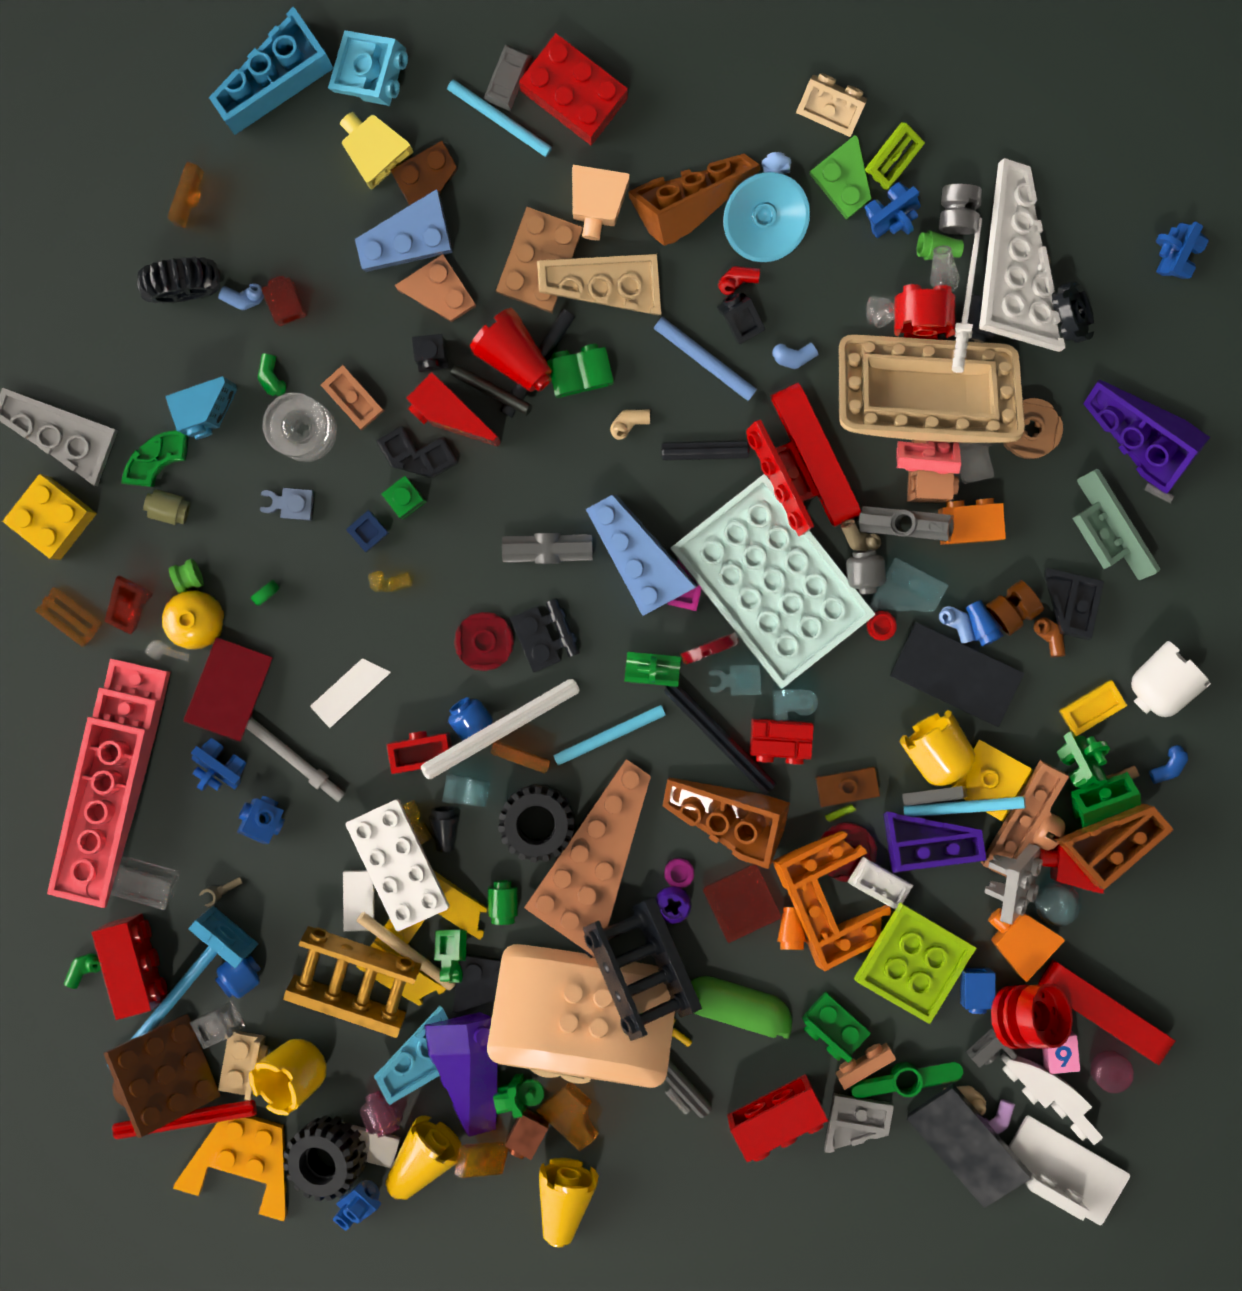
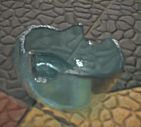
M1057 881L1050 882L1039 889L1035 900L1038 916L1043 922L1052 926L1060 927L1071 924L1079 916L1082 908L1080 894L1074 886Z

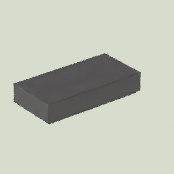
M966 786L902 794L903 802L906 806L965 799L968 797Z

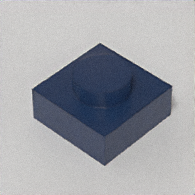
M370 510L346 529L366 553L389 534Z

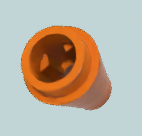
M783 907L777 942H780V949L804 950V942H807L804 928L795 907Z

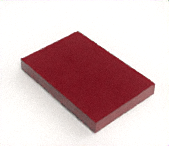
M216 637L183 721L242 742L273 662V657Z

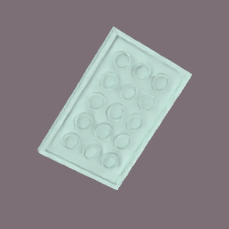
M765 474L670 548L780 689H783L876 615L857 590L849 586L846 576L812 533L808 531L804 535L798 536L796 531L791 528L788 523L787 513L782 503L776 499L774 487Z

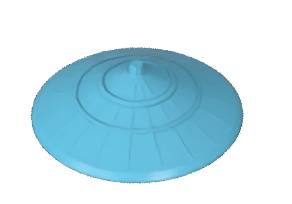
M764 172L753 175L738 185L727 201L723 218L727 240L739 255L748 260L771 262L781 259L791 253L803 240L809 226L810 206L804 190L791 177L776 172Z

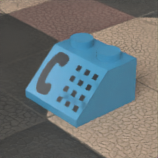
M222 376L165 396L177 431L189 437L194 436L196 440L212 435L211 430L220 427L235 396L237 387L235 383Z

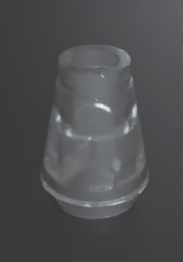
M938 246L933 250L930 284L933 288L938 285H948L954 291L958 287L960 276L951 247Z

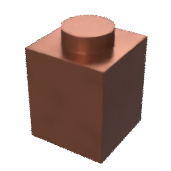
M526 1108L523 1117L517 1118L506 1138L505 1146L509 1148L508 1151L519 1159L526 1157L532 1160L549 1128V1120Z

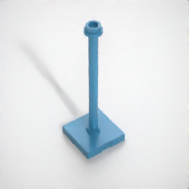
M212 906L189 927V930L206 943L208 947L131 1039L156 1028L217 954L236 968L256 948L258 943L216 907Z

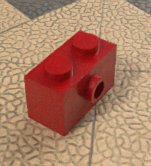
M426 730L409 733V739L386 744L391 774L419 770L422 764L452 747L450 733L446 732L427 736Z

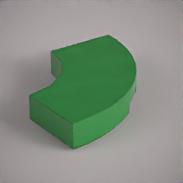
M177 430L153 436L131 455L125 466L121 483L154 487L156 477L164 467L173 462L186 461L188 436Z

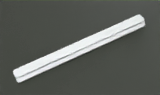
M574 679L566 680L421 765L424 776L427 779L436 777L578 694L579 687Z

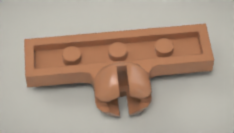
M1041 760L1039 761L1019 797L1025 796L1026 808L1011 809L986 852L987 860L981 861L984 867L989 868V861L993 860L994 855L1017 859L1029 843L1040 846L1047 851L1054 849L1059 844L1053 839V836L1063 837L1065 823L1061 817L1051 813L1050 809L1069 778L1065 772ZM991 869V870H993V871H995V872H997V873H999V874H1001V875L1007 877V875H1005V874H1003V873H1000V872H998V871H996V870H994V869Z

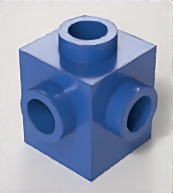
M262 796L261 799H252L250 803L245 802L238 817L242 821L237 833L262 844H269L273 834L278 835L284 824L285 819L281 818L284 810L277 808V801L266 796ZM260 814L264 817L263 823L259 820Z

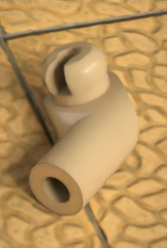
M650 409L621 411L611 424L610 431L612 436L617 440H622L627 437V434L634 425L650 424Z

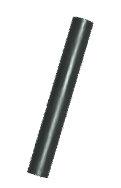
M458 365L452 368L451 376L526 416L531 412L532 405Z

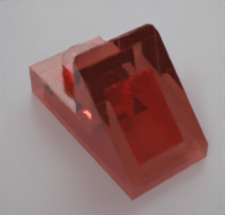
M118 575L115 579L104 622L131 635L137 629L143 606L153 596V593Z

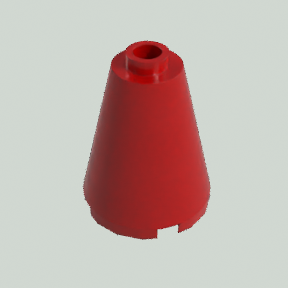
M513 308L505 309L493 317L497 322L490 327L485 324L470 344L471 351L475 356L528 391L537 390L540 392L551 382L552 379L549 376L552 370L519 314Z

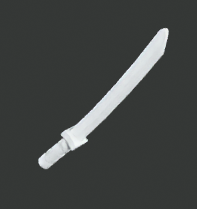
M982 218L979 220V231L975 233L962 323H956L955 325L957 342L955 344L952 371L956 373L964 371L967 342L969 338H972L973 324H968Z

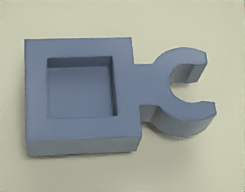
M283 488L282 496H278L275 492L269 490L261 492L262 496H270L273 501L270 507H260L261 512L271 514L280 509V518L312 521L313 490Z

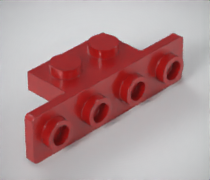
M757 420L746 430L748 443L756 451L761 461V469L769 477L774 487L775 497L782 503L787 513L789 525L796 531L798 536H802L814 527L803 503L818 496L819 492L793 441L775 448L762 421Z

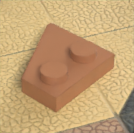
M443 254L395 285L399 292L406 294L450 322L476 307V304Z

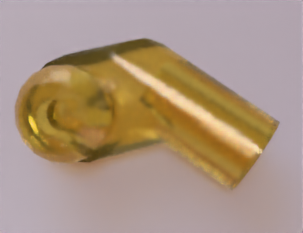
M375 571L368 575L369 587L375 592H395L412 586V580L408 572L384 579L382 571Z

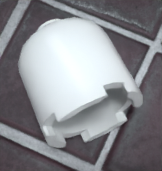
M1170 641L1163 644L1132 677V690L1137 696L1134 702L1146 714L1151 710L1158 716L1171 717L1211 685L1208 681L1209 679L1191 660L1186 661L1178 653L1180 650Z

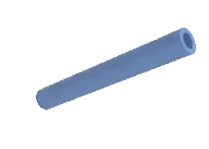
M663 316L654 326L657 332L747 401L756 392L757 389Z

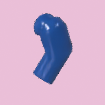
M1175 745L1168 750L1170 759L1166 765L1149 770L1153 784L1180 775L1188 762V753L1184 752L1182 746Z

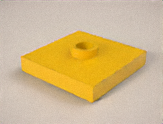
M979 739L973 749L975 762L972 769L966 774L968 778L963 783L954 787L966 786L968 795L964 799L966 801L1018 797L1033 769ZM1010 810L986 812L1003 822Z

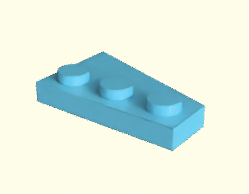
M441 1006L427 1018L374 1075L389 1105L440 1076L435 1064L432 1063L428 1055L425 1025L448 1020Z

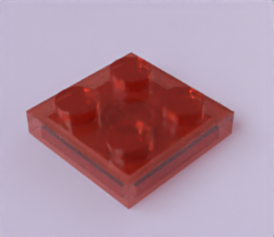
M751 864L702 888L728 943L782 918L761 872L755 864Z

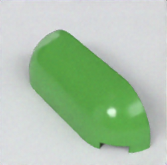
M702 976L691 980L702 1006V1009L694 1014L768 1037L776 1038L777 1035H780L786 1039L790 1038L792 1016L787 1005L778 997L710 976Z

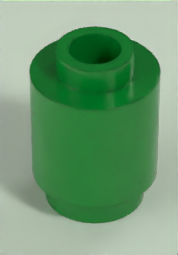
M510 880L493 881L494 886L488 887V916L491 917V924H514L515 917L518 916L517 886L511 885Z

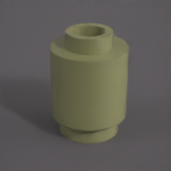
M155 489L153 494H147L143 510L147 511V517L172 525H177L178 523L184 525L189 515L191 502L184 500L183 496Z

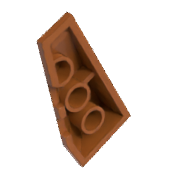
M740 154L709 163L707 170L700 172H691L690 169L681 171V177L664 181V177L653 179L629 191L628 195L649 234L665 246L675 243L679 238L691 233L729 199L738 185L747 178L757 174L761 170L760 164L747 155Z
M669 777L662 806L690 826H697L710 835L709 839L716 844L720 842L732 850V855L738 859L769 869L785 829L790 802L760 793Z

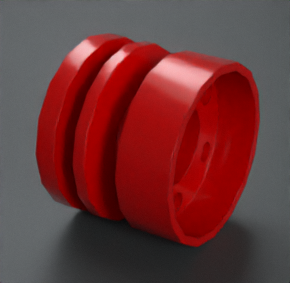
M1057 985L1005 986L997 992L993 1000L991 1009L992 1026L996 1037L1004 1046L1010 1049L1058 1048L1067 1042L1073 1023L1072 1008L1067 995Z

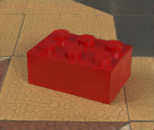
M555 33L519 80L520 90L523 94L591 146L628 99V88L557 33Z
M142 913L108 922L91 932L115 1020L151 1011L165 999L167 985L165 979L159 976L157 968L159 966V956L156 949L151 947L149 939L151 937V927L148 920H144Z
M806 1074L727 1114L730 1131L747 1163L751 1160L758 1162L770 1155L771 1150L779 1146L785 1148L797 1141L798 1136L806 1132L813 1134L824 1127L823 1123L828 1121L822 1104Z

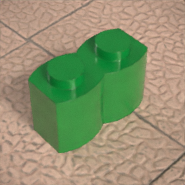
M598 344L583 346L580 353L570 355L568 350L552 354L551 360H547L552 370L550 378L552 379L555 399L614 384L606 347L599 348Z

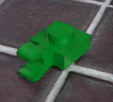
M436 931L434 961H441L440 982H462L463 974L458 961H466L467 931Z

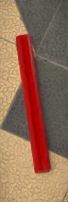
M246 1100L196 1109L149 1134L255 1116L257 1114L255 1100ZM131 1121L118 1122L112 1126L115 1139L137 1136Z

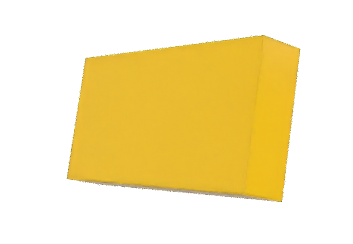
M1109 680L1060 709L1059 712L1071 732L1078 736L1125 708L1127 704L1114 682Z

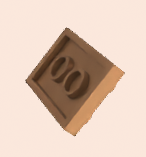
M526 207L496 293L553 313L559 296L539 292L537 261L573 259L583 227Z

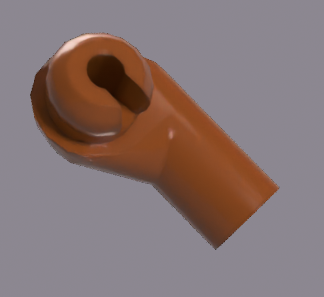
M1046 617L1037 619L1034 623V631L1049 643L1050 656L1053 658L1065 656L1063 634H1060L1058 625Z

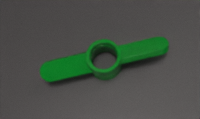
M901 1062L892 1068L890 1075L861 1080L851 1086V1092L856 1098L897 1092L903 1097H913L923 1087L959 1081L963 1076V1068L960 1064L951 1062L917 1069L909 1062ZM907 1070L915 1072L916 1081L911 1087L900 1088L897 1086L896 1080L900 1073Z

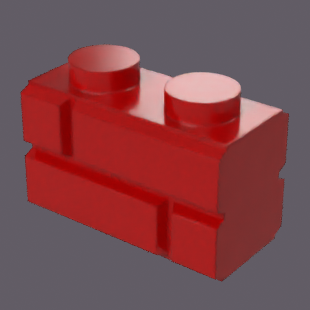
M752 718L749 754L756 756L757 762L773 763L774 757L786 758V763L804 764V759H811L814 725L812 722Z

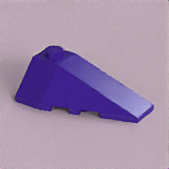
M1102 380L1096 383L1083 403L1106 432H1110L1120 444L1118 448L1124 455L1128 454L1138 466L1136 470L1141 477L1166 495L1211 438L1185 419Z
M481 1012L425 1025L428 1055L432 1063L435 1064L441 1076L440 1080L443 1087L447 1089L453 1102L452 1106L466 1135L469 1137L496 1130V1108L493 1096L497 1093V1063L493 1062L487 1053L492 1017Z

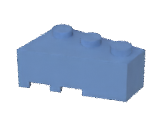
M437 189L355 239L361 268L365 272L453 253L442 202Z

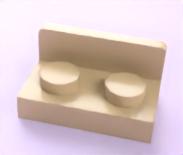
M820 73L819 76L812 75L796 113L851 137L867 101V98L862 96L864 92L850 85H847L846 89L835 84L836 79Z
M236 1030L228 1032L218 1091L245 1095L244 1100L251 1101L254 1093L250 1085L249 1073L255 1068L256 1063L268 1055L269 1046L264 1045L266 1036Z

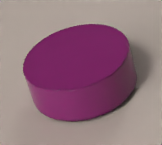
M684 858L670 860L664 870L665 879L670 886L687 887L694 878L692 864Z

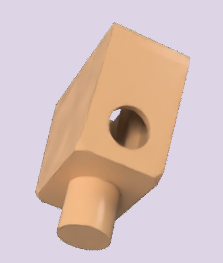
M573 165V219L584 222L583 238L600 240L602 225L615 226L629 186L630 174Z

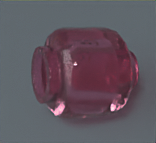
M1106 1050L1096 1055L1091 1063L1090 1073L1092 1078L1103 1090L1109 1093H1120L1131 1086L1134 1079V1070L1132 1064L1122 1054Z
M381 1090L365 1097L367 1103L361 1106L360 1114L369 1134H377V1137L381 1138L400 1129L398 1124L403 1121V1114L397 1101L389 1105Z

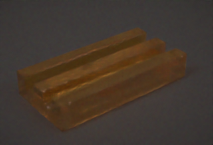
M53 587L49 591L48 597L43 599V603L35 611L81 647H86L103 623L59 589ZM57 597L93 625L91 629L54 602L55 598ZM48 607L85 634L84 638L47 610Z
M499 741L494 742L490 750L491 754L542 773H547L551 760Z

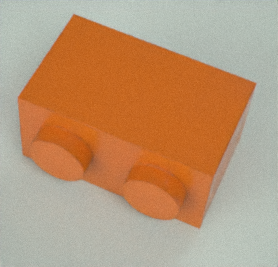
M994 498L976 500V505L964 506V501L946 502V507L938 509L939 514L954 515V530L951 541L940 540L941 545L1006 539L1003 503L994 504Z

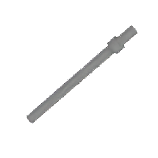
M250 718L247 729L310 779L308 783L317 790L321 788L337 802L343 798L346 793L328 779L329 775L321 769L316 770L255 719Z

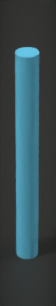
M454 79L449 83L447 90L543 156H548L552 146Z
M659 705L553 755L559 766L666 716L662 706Z
M1025 796L911 805L904 806V815L921 817L1026 808Z

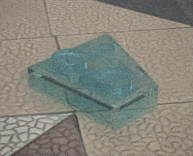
M894 557L886 572V583L877 588V593L874 594L868 606L872 611L918 610L920 612H934L949 585Z

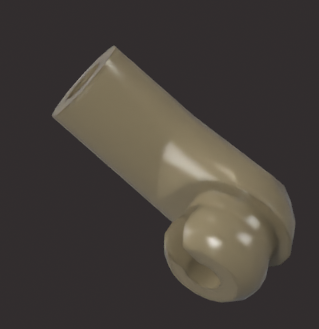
M847 520L841 524L846 540L854 551L868 552L867 550H877L880 547V537L877 534L859 532L854 520Z

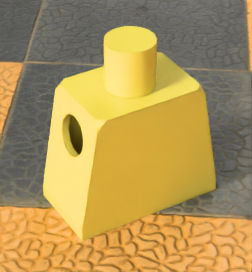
M350 112L340 122V125L349 134L342 141V145L371 190L391 173V169L403 163L414 153L411 145L375 115L369 116L362 122L354 112Z

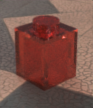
M284 276L273 278L267 282L268 286L261 288L273 320L278 326H283L307 316L296 285L290 277L286 279Z

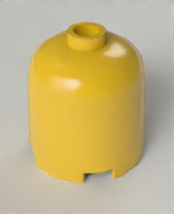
M947 710L944 713L946 715L944 717H940L938 713H935L913 726L915 733L909 738L907 735H903L899 742L922 776L934 786L951 784L954 787L963 783L968 778L966 774L974 765L975 753L956 718L950 710Z
M291 1039L256 1063L255 1068L249 1073L252 1091L256 1097L261 1094L263 1099L269 1103L266 1106L269 1111L277 1115H289L321 1086L326 1077V1061L320 1050L311 1042L305 1039Z

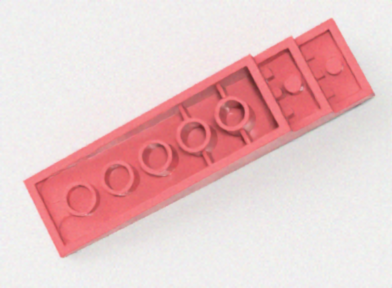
M110 659L104 688H99L93 716L87 718L48 887V895L101 908L107 907L147 770L171 672Z

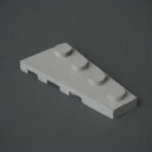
M2 388L0 421L98 487L118 430L8 389Z

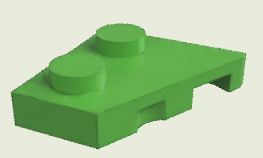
M856 135L809 173L846 220L871 200L859 140Z

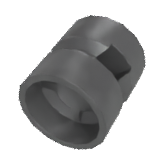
M949 184L943 186L941 205L945 207V210L940 213L939 230L941 232L969 235L979 231L980 214L976 212V209L981 206V187L970 184Z

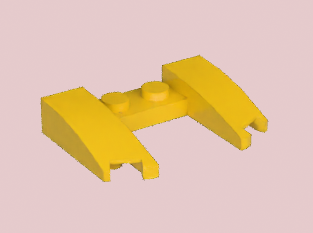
M433 870L449 903V908L438 914L481 940L484 930L478 929L480 912H487V907ZM389 919L384 927L408 944L424 920L403 930L396 931ZM378 937L370 946L403 957ZM356 966L357 968L365 972L366 968ZM420 969L414 984L406 982L402 996L420 1006L423 1004L422 997L435 990L440 995L445 992L446 988ZM377 972L375 980L391 989L394 978Z

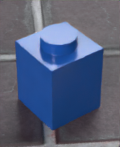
M964 968L960 974V1004L965 1009H969V1013H987V1009H992L995 998V972L990 968Z

